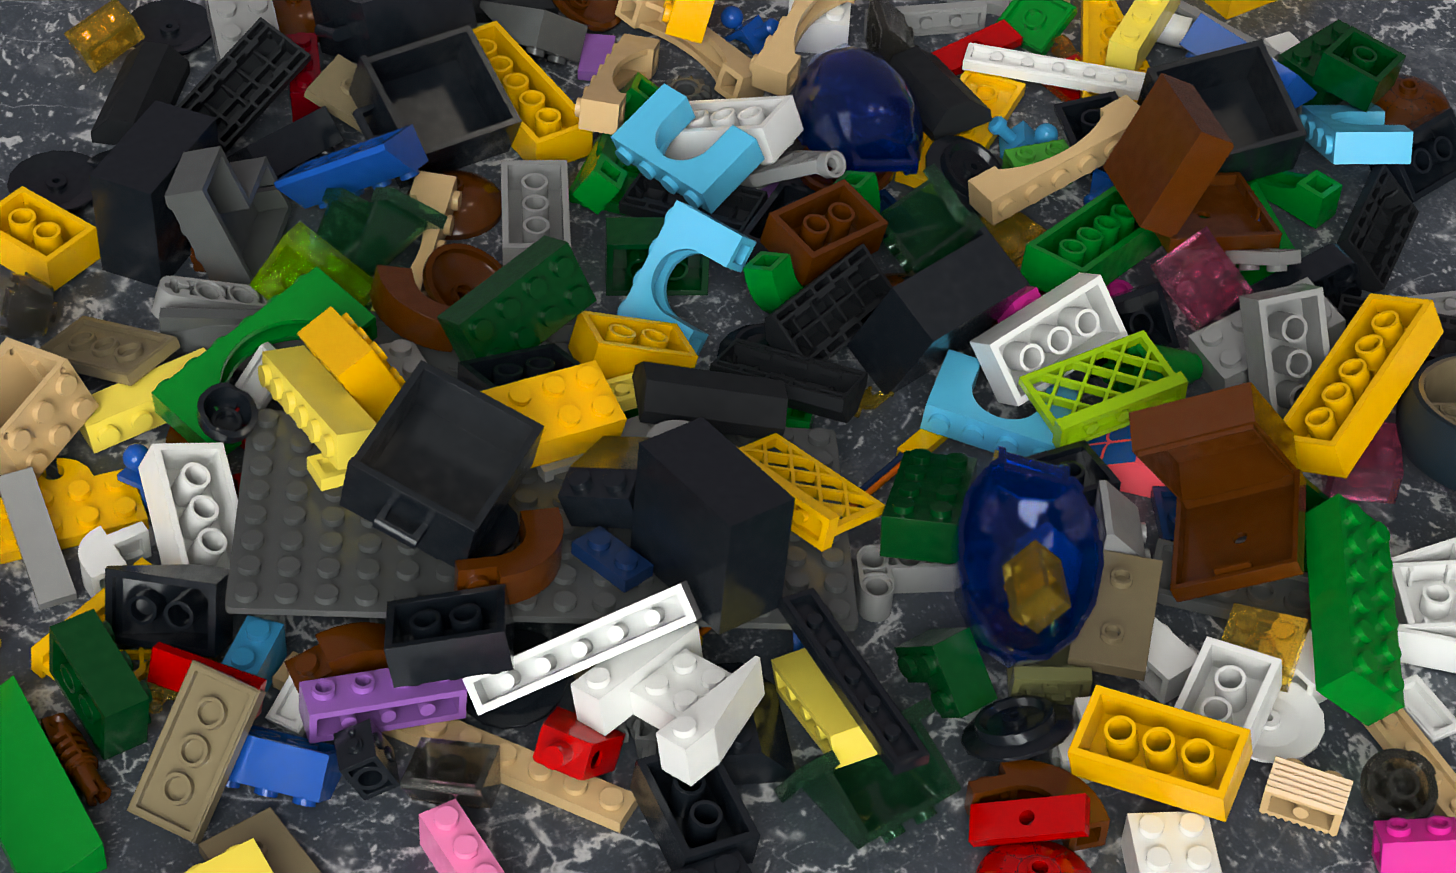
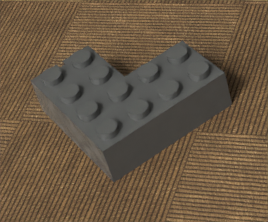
M216 146L183 152L175 169L172 180L165 192V201L167 207L173 211L180 224L182 234L188 238L194 249L195 257L202 264L209 280L263 286L293 208L287 196L277 190L275 186L258 188L273 185V182L278 180L266 156L229 163L222 147Z

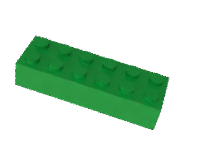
M1112 186L1027 243L1020 272L1029 282L1030 286L1037 287L1039 291L1046 293L1079 272L1100 274L1107 286L1160 248L1162 244L1154 232L1141 228L1116 187Z
M1338 493L1305 513V540L1315 684L1317 692L1366 726H1370L1405 707L1403 693L1405 685L1402 678L1400 661L1402 653L1399 647L1397 630L1399 622L1396 617V592L1393 587V562L1389 546L1390 533L1382 522L1374 520L1358 504L1351 503Z

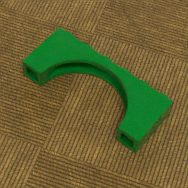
M316 266L307 274L300 275L293 285L284 292L271 297L266 305L255 314L245 317L239 326L226 336L216 339L212 346L200 356L190 359L183 369L170 379L167 378L161 381L155 390L151 392L155 412L189 443H220L209 438L200 428L196 416L198 399L209 387L218 383H228L239 365L254 354L261 344L269 342L272 345L285 341L301 340L297 332L330 306L340 316L347 312L357 326L361 327L373 341L377 338L376 316ZM242 442L224 444L226 455L241 445Z

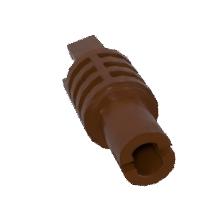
M57 713L53 716L42 718L41 727L69 780L77 784L89 806H96L97 801L95 797L100 804L107 801L111 796V789L97 770L98 759L93 754L92 749L88 746L81 732L64 713Z

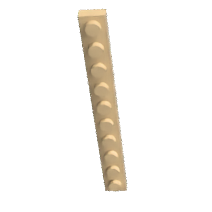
M292 651V653L288 656L286 660L298 655L299 653ZM285 663L272 676L273 687L278 690L282 689L290 675ZM458 719L381 732L618 833L621 832L638 806L633 793L629 790L597 777L578 780L556 770L548 769L533 760L534 751Z

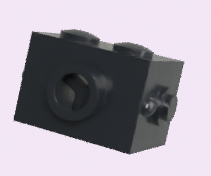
M370 718L333 734L339 771L364 801L400 786L394 748Z

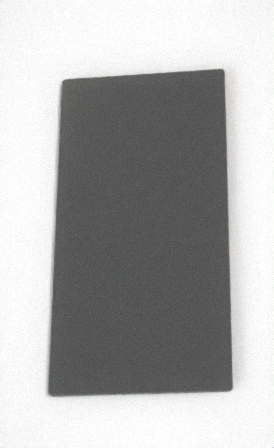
M257 409L258 420L251 434L246 437L225 598L226 612L230 614L386 618L387 601L454 591L455 568L442 560L435 559L418 549V547L415 550L373 528L372 522L340 506L343 486L325 491L319 489L307 470V457L320 454L321 451L314 443L310 442L306 433L297 427L296 422L289 414H286L284 410ZM785 427L783 438L841 475L835 431L824 428ZM721 433L738 448L762 439ZM775 447L772 448V449L767 450V451L782 453L781 451H779V450L776 449ZM768 463V465L787 468V465ZM536 467L529 469L508 502L518 515L519 527L520 511L559 507L564 530L562 561L558 574L551 584L537 595L510 605L514 622L587 624L669 588L653 573L652 577L624 593L571 554L572 541L596 527L570 525L558 498V493L567 471L554 475V480L545 483L538 475ZM794 467V469L809 471L806 468ZM795 481L798 484L814 486L813 483ZM821 485L824 488L836 489L833 486ZM823 499V502L835 503V504H841V505H842V503H841V502H838V501H831V500H825V499ZM604 528L630 547L632 529ZM848 530L836 535L832 547L822 552L791 531L782 597L814 588L844 631H855L858 628L859 619ZM519 534L514 545L503 554L513 551L520 545ZM778 608L735 627L792 630ZM701 618L694 621L699 627H710Z

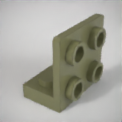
M1006 634L1004 647L1008 697L1020 695L1040 696L1059 705H1074L1075 698L1088 697L1093 682L1092 668L1067 665L1072 635Z

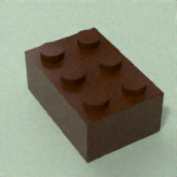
M843 179L769 213L760 243L769 252L790 254L795 277L802 286H805L855 247L863 243L870 254L877 252L888 222Z

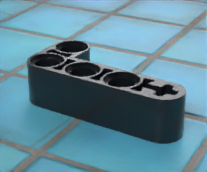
M1331 243L1301 258V263L1288 265L1287 271L1275 272L1239 291L1229 300L1227 311L1229 314H1233L1241 310L1239 296L1286 287L1306 277L1315 286L1323 287L1324 296L1338 308L1341 293L1361 297L1362 288L1359 267L1338 244Z

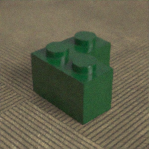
M970 627L929 629L894 647L898 656L897 663L900 672L907 678L908 683H928L932 693L931 702L935 710L940 713L941 718H963L998 699Z

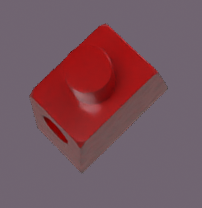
M557 707L542 724L533 760L548 769L556 770L578 780H587L615 770L625 733L614 729L604 736L578 721L576 713Z

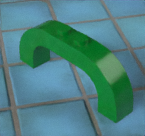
M847 170L834 182L837 183L845 179L880 214V194L875 172ZM760 251L743 267L747 287L753 300L763 311L769 314L805 287L797 281L791 256L788 253Z

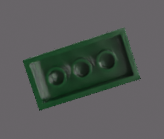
M544 235L438 315L437 319L461 362L539 346L597 301L569 243Z
M926 449L905 450L881 516L880 556L955 564L975 499L977 458L968 457L963 453L945 455L931 453Z

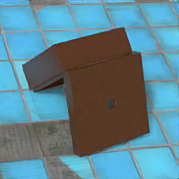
M1161 73L1103 165L1104 170L1141 228L1154 232L1168 254L1279 248L1282 233L1240 172L1217 173L1234 148L1233 142L1192 84Z
M1251 382L1129 412L1132 452L1177 497L1170 591L1176 602L1304 574L1306 480L1301 470L1298 469L1294 432ZM1247 536L1244 542L1235 543L1238 538Z

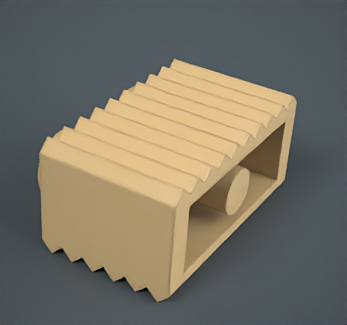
M1275 756L1259 811L1261 814L1267 813L1269 816H1275L1277 819L1283 818L1285 822L1298 823L1301 827L1314 828L1316 832L1322 831L1324 834L1329 833L1334 837L1337 836L1353 780L1344 778L1336 771H1322L1306 766L1295 758L1284 759Z

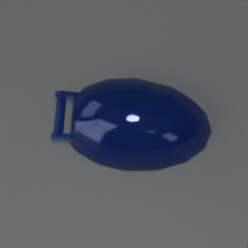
M844 43L813 55L800 76L793 93L804 128L797 137L800 143L807 145L812 151H839L846 160L845 172L847 170L862 172L903 171L904 175L917 174L918 163L924 147L923 121L919 103L909 83L880 53Z
M997 446L992 462L978 475L964 497L951 545L954 600L966 626L971 629L977 647L1007 668L1042 663L1075 641L1096 605L1104 568L1103 541L1099 540V530L1097 528L1099 519L1094 506L1088 505L1086 497L1082 493L1084 490L1082 484L1076 477L1070 476V466L1066 464H1060V466L1006 452V447Z

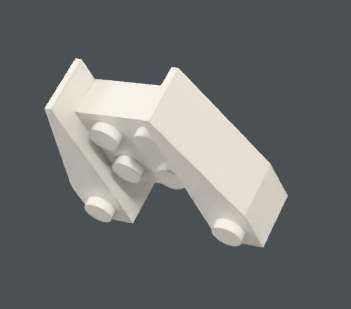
M1455 537L1391 557L1393 562V587L1396 592L1395 609L1399 622L1397 628L1398 640L1402 653L1401 663L1456 673Z
M694 622L602 661L571 683L578 721L604 736L632 715L658 728L659 731L656 732L662 770L690 786L720 764L765 695L760 657L755 655L733 673L724 670L703 658L699 626Z

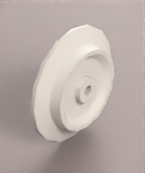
M1282 678V687L1255 745L1251 759L1264 763H1273L1275 756L1284 759L1295 758L1301 760L1317 749L1325 732L1324 713L1316 699L1308 695L1306 690L1299 684Z

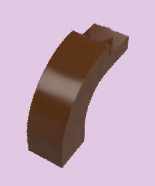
M377 265L369 294L376 314L385 325L415 344L433 350L452 352L453 347L437 319V316L450 306L438 303L425 296L415 283L412 268Z
M559 507L520 511V545L513 551L498 556L455 560L454 591L506 584L510 605L527 600L543 591L555 579L562 561L564 530Z
M357 622L324 630L315 634L318 645L284 661L298 693L299 682L388 668L384 652L385 625L373 622Z
M1034 760L1000 762L997 776H983L976 780L968 781L964 807L969 819L970 804L1086 793L1090 797L1089 837L1061 839L1064 846L1073 852L1105 845L1110 824V818L1096 793L1077 776L1052 764Z

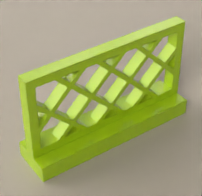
M1142 330L1020 376L1018 384L1052 432V443L1056 448L1083 440L1087 442L1129 426V412L1186 398L1189 381L1181 371L1178 373L1173 371L1146 332ZM1141 344L1147 354L1145 358L1126 354V350ZM1101 358L1117 361L1114 370L1096 366L1095 362ZM1126 363L1141 367L1139 376L1119 372L1121 364ZM1072 369L1086 373L1083 382L1063 376L1065 372ZM1146 369L1160 372L1164 376V378L1157 381L1143 377ZM1091 374L1110 379L1107 389L1088 384ZM1042 381L1053 384L1054 387L1051 394L1037 391L1033 384ZM1115 381L1135 386L1133 390L1126 393L1112 390ZM1059 387L1079 391L1076 401L1056 396ZM1084 393L1103 398L1102 402L1094 405L1081 402ZM1052 405L1072 410L1071 414L1056 419L1051 412Z

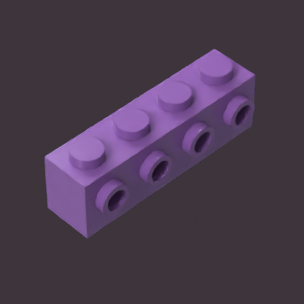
M389 668L299 682V713L308 742L312 744L334 740V733L369 718L380 732L466 718L467 689L462 680L463 678L423 683L419 686L394 688Z

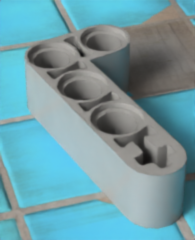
M165 276L159 282L151 312L159 319L160 308L261 309L271 297L281 294L284 290L181 276Z
M962 541L955 564L883 557L880 556V544L864 545L856 553L854 586L859 615L870 622L886 620L891 614L893 594L988 590L994 587L997 582L1001 551L998 546L989 541Z

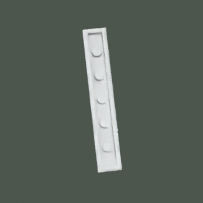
M971 42L968 44L962 70L1098 94L1115 91L1118 97L1128 95L1133 100H1138L1146 75L1144 72Z

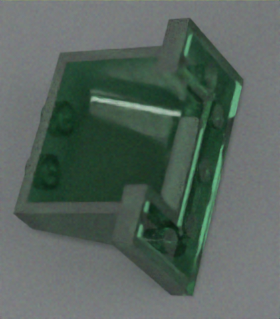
M934 163L923 170L928 179L880 213L888 222L885 231L887 238L883 240V243L893 257L897 259L906 274L911 271L917 274L963 247L981 227L985 226L975 212L970 213L961 203L948 180Z
M375 187L371 197L373 202H368L344 188H326L322 201L328 205L305 263L313 267H319L329 277L337 280H342L343 277L358 281L359 277L374 278L377 265L388 266L427 229H443L448 216L393 187Z
M925 698L901 711V713L929 751L930 759L928 764L893 776L877 754L835 769L841 763L833 750L800 767L776 787L774 791L782 803L805 792L849 841L860 850L880 838L884 840L885 844L906 832L903 825L913 819L918 826L938 814L935 806L952 797L962 788L922 724V721L935 712L929 699Z

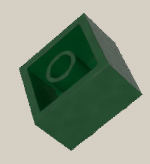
M1351 26L1323 52L1312 83L1321 87L1325 92L1345 100L1352 107L1367 113L1394 86L1406 55Z

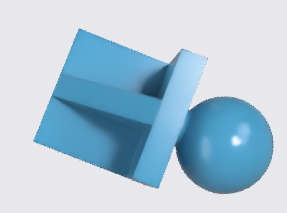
M996 116L992 118L988 125V130L993 135H999V151L1002 160L1005 149L1058 140V130L1050 123H1043L1034 131L1023 120L1010 129L1007 126V121L1002 116Z

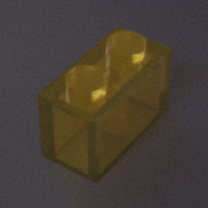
M111 0L64 33L76 55L93 73L99 71L145 38L134 17L118 0Z
M1036 539L1002 566L1005 581L1003 586L1010 606L1008 611L1013 620L1019 625H1026L1038 634L1072 607L1061 559Z

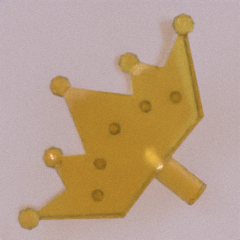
M869 386L864 391L858 411L854 417L858 418L862 409L877 408L890 396H894V392L890 391L889 394L883 395L879 391L877 394L872 395L871 391L873 388Z

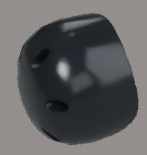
M224 382L209 387L201 394L197 403L196 416L198 424L205 435L217 442L233 444L243 441L251 434L258 420V410L249 393L231 383Z

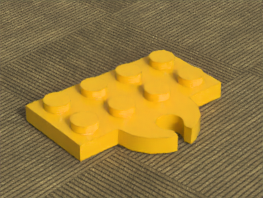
M56 458L58 473L62 476L54 480L46 479L45 469L37 479L61 550L79 546L85 535L98 526H101L107 535L140 521L149 529L148 517L138 489L118 481L117 474L123 469L94 476L88 466L77 460ZM0 498L1 565L22 560L2 499Z

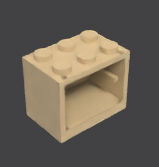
M6 337L0 344V475L33 467L36 479H38L99 405L67 358Z

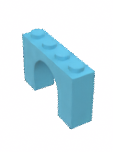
M664 83L611 136L617 149L615 154L625 165L633 164L647 179L652 180L655 178L671 194L677 192L682 195L690 206L696 209L701 207L712 214L765 158L756 138L734 125L706 152L695 158L674 160L665 157L670 143L696 116L687 97Z
M1302 105V114L1298 116L1307 133L1305 141L1331 163L1411 164L1413 131L1405 125H1384L1386 111L1379 106L1374 105L1366 113L1351 105Z
M676 200L674 206L666 213L664 225L658 237L652 241L648 251L649 255L643 267L635 274L633 286L627 298L619 305L617 315L678 324L696 354L699 355L709 334L682 320L671 309L667 299V283L671 272L683 259L692 255L703 254L724 267L741 273L757 242L693 206Z
M948 349L927 400L920 429L1014 460L1056 448L1052 443V432L1037 411L1031 416L1022 419H1005L985 411L976 402L972 393L981 366L978 359ZM1054 385L1048 387L1046 393L1051 394ZM1060 386L1056 396L1076 401L1079 391ZM1052 405L1051 412L1056 419L1071 414L1072 411Z

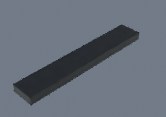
M810 588L779 598V611L891 774L894 776L928 764L930 759L929 751L816 590Z

